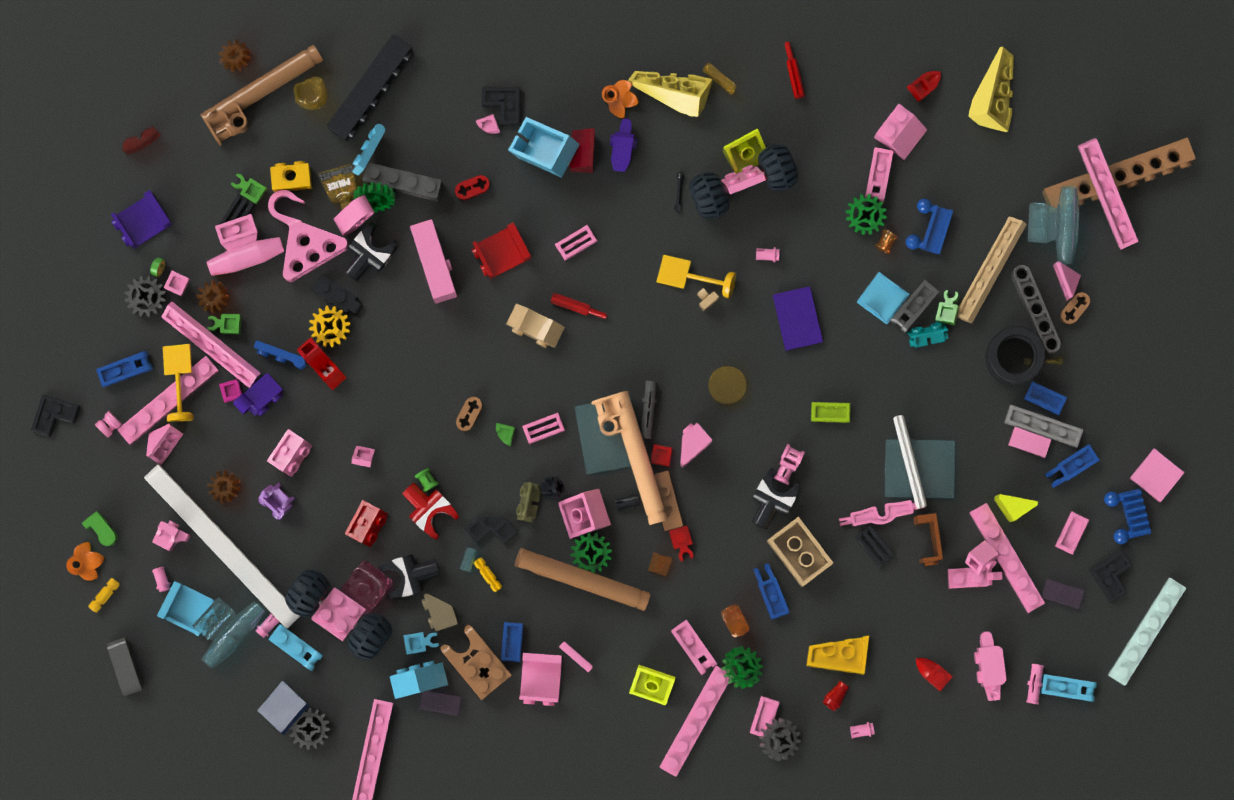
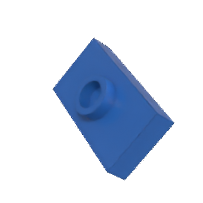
M1032 381L1024 399L1060 415L1067 397Z
M504 622L501 661L520 662L523 623Z

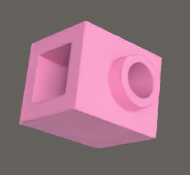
M984 540L969 552L965 563L980 575L986 569L991 570L996 565V558L999 553Z

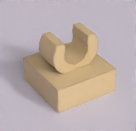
M704 288L697 294L702 300L699 303V307L703 311L719 299L715 292L709 295Z

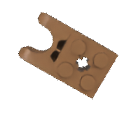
M468 624L464 632L470 640V647L465 653H457L449 645H443L440 648L473 691L483 700L510 678L512 674L475 629ZM481 668L489 669V676L487 678L480 676Z

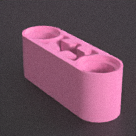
M363 195L347 205L334 218V221L342 236H346L359 228L374 214V211L366 196Z

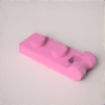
M874 148L865 198L870 193L871 199L877 196L878 202L882 201L884 203L893 156L892 150ZM873 187L880 188V192H872Z
M687 620L671 630L701 675L706 673L705 670L709 667L717 665ZM704 655L707 660L701 664L698 659Z

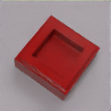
M654 444L650 464L669 467L672 448Z

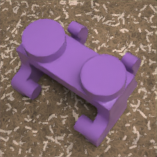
M280 483L274 487L269 485L258 497L259 503L263 506H268L273 511L272 515L278 520H281L291 510L292 503L296 499L294 496L289 498L280 489L282 486Z

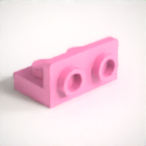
M288 429L267 462L292 477L298 471L304 458L309 454L312 444Z

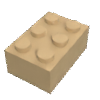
M799 517L767 540L768 544L801 587L833 564V561Z

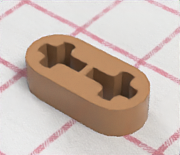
M1084 292L1073 296L1060 313L1062 323L1065 325L1075 323L1089 306V296ZM1084 297L1083 302L1085 305L1081 304L1078 308L1075 307L1078 303L1076 298ZM1073 309L1075 311L1072 315L1074 319L1067 321L1065 319L1066 314L1064 313H1069Z
M470 397L463 405L456 420V425L461 431H469L475 424L482 410V402L479 398ZM477 401L479 408H474L472 413H469L471 408L468 405L469 402ZM469 415L468 422L470 425L462 428L460 420H464Z

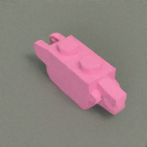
M986 631L980 635L981 648H977V652H974L975 663L979 664L977 681L981 683V687H984L988 701L1000 700L1001 685L1006 681L1003 649L999 646H994L992 634Z

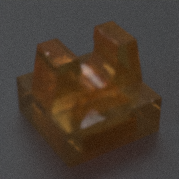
M654 552L648 571L667 576L672 558Z

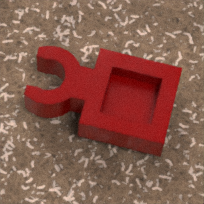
M688 526L670 530L669 534L674 550L680 548V561H684L682 555L685 552L689 553L692 559L693 552L688 549V545L693 543Z

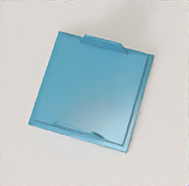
M878 272L857 303L882 322L888 324L910 294Z

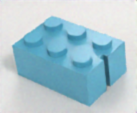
M526 117L518 132L528 139L529 142H525L516 135L508 151L517 158L562 178L580 144L569 135Z

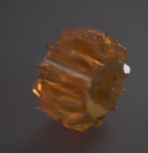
M228 40V47L225 45L221 46L224 51L218 53L222 57L219 62L224 64V69L230 68L231 72H234L236 67L239 71H242L241 65L248 67L246 61L251 60V57L247 54L251 51L249 48H245L246 44L244 42L239 45V41L235 40L234 45H232L231 41ZM237 52L238 56L232 59L231 55L233 56Z
M214 280L211 281V286L205 282L204 286L206 289L204 290L201 287L198 289L203 293L197 295L198 299H202L198 303L199 306L205 305L203 310L208 311L210 309L211 313H215L217 307L221 312L222 307L220 305H228L224 299H230V296L225 294L228 289L226 287L222 288L223 283L221 282L217 286ZM213 293L217 295V297L214 298V301H212L209 298V296H212Z
M224 470L222 477L218 471L216 472L217 479L213 476L210 477L214 484H207L208 487L213 488L208 493L209 495L215 494L213 497L215 501L220 498V502L224 503L225 498H227L228 502H232L230 495L238 497L234 490H241V487L235 486L240 480H233L235 477L234 473L228 476V471ZM225 482H227L226 486L228 487V489L226 491L223 490V492H221V483L225 484Z
M730 605L721 611V616L734 638L742 636L749 631L750 627L738 605Z

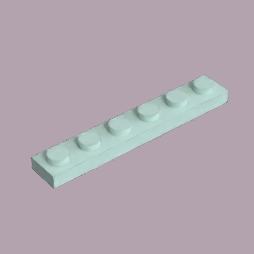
M1168 578L1108 676L1124 686L1127 684L1186 590V587L1172 578Z

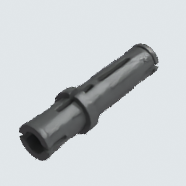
M645 381L644 398H642L644 403L641 435L643 439H652L654 408L657 403V399H655L657 382ZM650 392H651V396H650V406H649V408H648L649 395H650ZM648 412H649L648 425H647V428H646V424H647V414H648Z

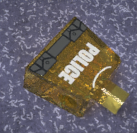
M353 163L318 173L332 204L340 202L342 210L351 203V198H354V190H357L356 174L352 172L354 169Z

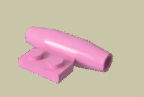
M252 214L215 226L220 243L227 251L207 261L211 276L233 273L266 262L284 252V247L280 237L257 240L258 231Z

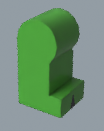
M96 511L82 522V525L87 530L92 528L97 533L102 545L113 546L117 543V533L100 512Z

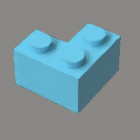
M434 661L423 663L422 668L420 664L410 666L409 671L408 668L396 670V675L389 676L395 699L448 685L443 662L435 664Z

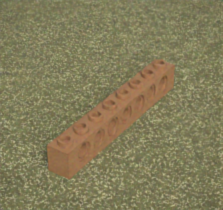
M1187 137L1109 165L1108 168L1119 192L1121 187L1126 185L1127 188L1138 185V181L1143 179L1145 182L1151 181L1156 178L1155 175L1160 173L1163 176L1174 172V168L1179 166L1181 169L1187 168L1192 165L1191 162L1196 158ZM1169 154L1176 155L1177 162L1170 161ZM1151 160H1156L1159 163V168H1153ZM1134 166L1141 169V175H1136L1133 172ZM1089 173L1050 186L1042 191L1049 212L1055 211L1056 214L1066 211V207L1071 205L1074 207L1085 204L1084 201L1091 198L1092 201L1099 199ZM1115 173H1121L1124 180H1116ZM1081 185L1086 186L1088 194H1082L1079 187ZM1061 193H1069L1070 200H1064L1061 196Z

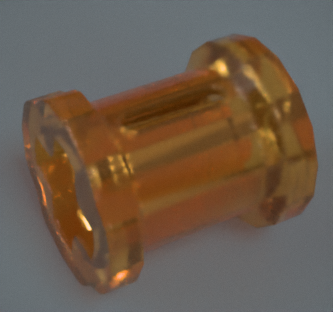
M883 229V235L879 243H876L874 247L886 254H890V248L894 240L898 239V236Z

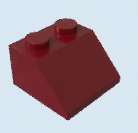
M595 128L573 130L570 137L580 145L568 165L570 166V172L593 173Z

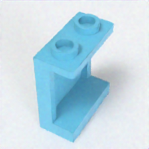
M174 581L157 616L201 637L202 634L205 635L210 627L208 622L211 616L214 617L219 607L217 606V601Z

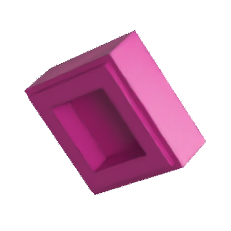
M238 379L219 384L224 403L234 401L242 394Z

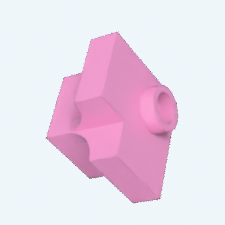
M170 520L168 523L161 521L152 542L172 552L177 543L181 541L188 542L191 535L178 529L180 525Z

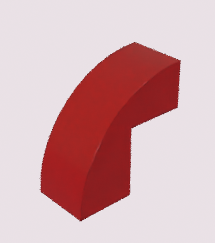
M311 337L297 349L298 353L332 390L347 378Z

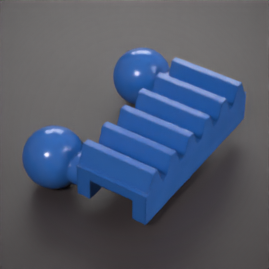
M923 198L917 203L918 211L923 214L932 212L925 237L921 241L919 236L915 234L909 235L906 238V246L912 250L921 248L922 250L939 255L953 210L938 207V205H933L929 199Z
M1140 489L1119 494L1108 492L1105 495L1104 501L1110 507L1118 505L1119 501H1122L1129 531L1124 529L1115 531L1113 538L1116 543L1125 544L1130 538L1151 534Z

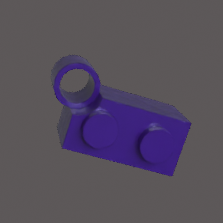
M266 373L245 393L236 398L233 404L243 415L250 410L254 416H262L269 410L268 406L272 402L277 403L283 397L282 393L284 390L270 374Z

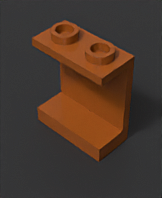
M934 513L915 516L913 518L914 525L930 524L934 557L919 559V563H925V566L937 565L938 561L943 560L937 515Z

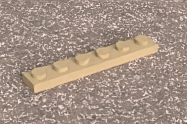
M1008 217L959 306L958 319L969 323L974 321L1027 224L1024 221Z

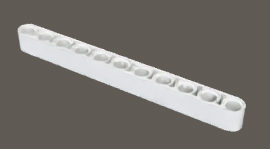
M159 464L144 477L284 627L288 629L300 617L288 608L285 597Z

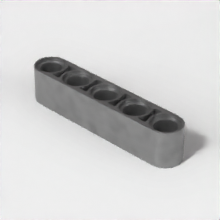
M1019 265L1011 273L1012 281L1033 331L1042 339L1046 348V354H1053L1060 348V339L1030 269L1026 265ZM1017 270L1024 271L1025 279L1017 277ZM1024 288L1032 289L1033 295L1031 297L1026 296ZM1032 305L1039 306L1040 314L1032 312ZM1039 323H1045L1048 326L1047 332L1040 331ZM1047 340H1052L1055 343V349L1047 348Z

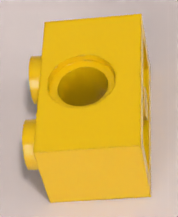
M296 161L294 165L277 163L275 167H270L272 190L274 193L279 190L297 191L312 189L311 169L308 163L305 164V161ZM289 172L296 173L294 180L286 179Z

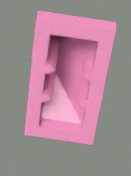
M1059 261L1053 267L1067 301L1074 296L1081 275Z
M170 424L150 432L146 456L162 465L183 436V433Z

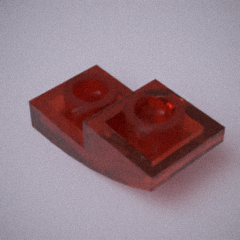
M152 126L141 134L142 138L140 140L135 136L127 138L122 144L121 150L126 155L138 152L154 142L161 134Z

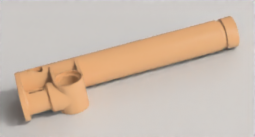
M628 391L592 401V405L596 406L597 419L602 434L613 436L621 433L642 503L648 516L649 525L668 520ZM606 422H611L614 424V430L607 432L604 430L603 425Z

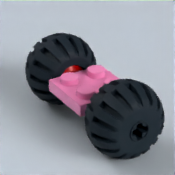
M775 144L763 149L758 156L760 169L757 166L753 167V165L743 168V171L737 174L735 172L727 174L722 180H720L716 173L712 172L700 173L694 177L689 183V189L700 216L704 219H717L721 217L730 206L726 193L731 195L763 181H766L768 187L773 191H785L793 187L798 181L799 175L788 148L785 145Z
M308 569L303 571L285 597L288 608L294 614L303 617H309L315 612L311 620L341 641H344L353 629L347 640L350 652L362 660H372L385 645L392 633V627L388 620L377 613H367L359 621L366 611L364 607L335 587L327 596L330 590L328 579L316 570Z

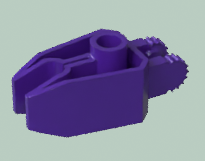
M623 119L619 132H615V135L611 134L610 146H613L611 162L614 171L625 172L631 161L632 149L636 150L638 138H634V135L631 134L632 122L630 119Z

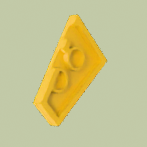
M869 636L811 645L808 649L806 666L864 675Z

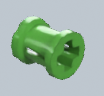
M429 467L415 475V478L419 479L424 487V493L439 484L431 475Z

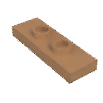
M664 471L654 474L664 505V512L668 520L662 522L664 531L683 527L669 472Z

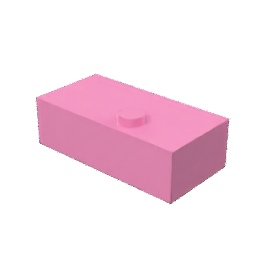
M432 219L410 226L435 304L457 297L449 272L452 270L449 259L445 260Z

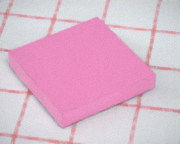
M1154 448L1129 479L1160 503L1184 472Z

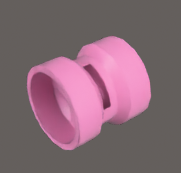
M110 411L104 415L103 420H99L95 424L108 438L113 434L114 429H118L122 425Z

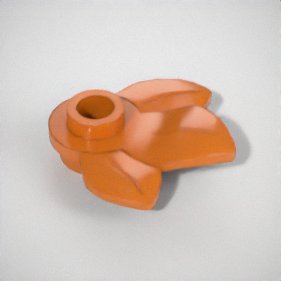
M620 80L615 85H608L602 91V98L608 103L610 112L619 118L625 117V107H633L639 103L637 96L630 91L632 83L627 80ZM609 91L614 92L615 96L613 98L609 96Z
M85 542L75 548L73 556L66 563V568L69 573L79 575L84 580H95L98 578L95 569L103 563L105 557L100 553L91 552L90 543ZM78 562L80 567L74 568L73 563Z

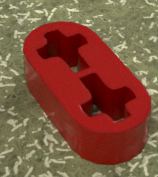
M479 175L463 181L455 187V194L458 199L463 201L481 195L489 190V180L487 177ZM479 180L486 182L484 189L480 187L473 188V186L478 185ZM461 187H464L465 189L472 188L471 190L466 192V196H463V194H458V192L461 191Z

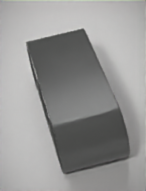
M123 637L107 643V649L122 694L127 696L143 690L142 681L127 638Z

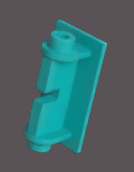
M933 323L930 327L925 328L914 327L911 331H907L910 337V346L915 348L928 345L927 338H930L931 344L945 342L948 339V329L942 323Z

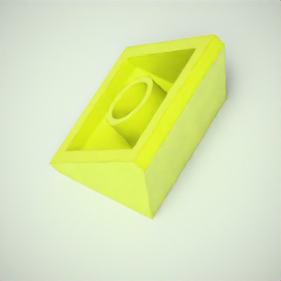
M755 129L724 146L723 153L733 171L737 174L742 172V169L747 166H758V156L766 147L759 130Z
M1002 494L994 498V501L1009 522L1017 520L1038 505V501Z
M638 665L629 693L666 706L676 677Z

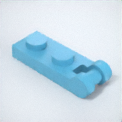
M377 124L369 132L368 138L370 140L364 142L361 150H363L362 154H358L353 162L355 167L352 172L359 176L365 169L385 132L383 125Z
M279 624L268 639L310 671H313L315 663L323 657L321 653L282 624ZM307 652L312 655L308 661L304 658Z
M1043 674L1041 694L1091 702L1095 701L1093 694L1094 688L1097 687L1096 682ZM1082 686L1087 687L1086 695L1081 694Z

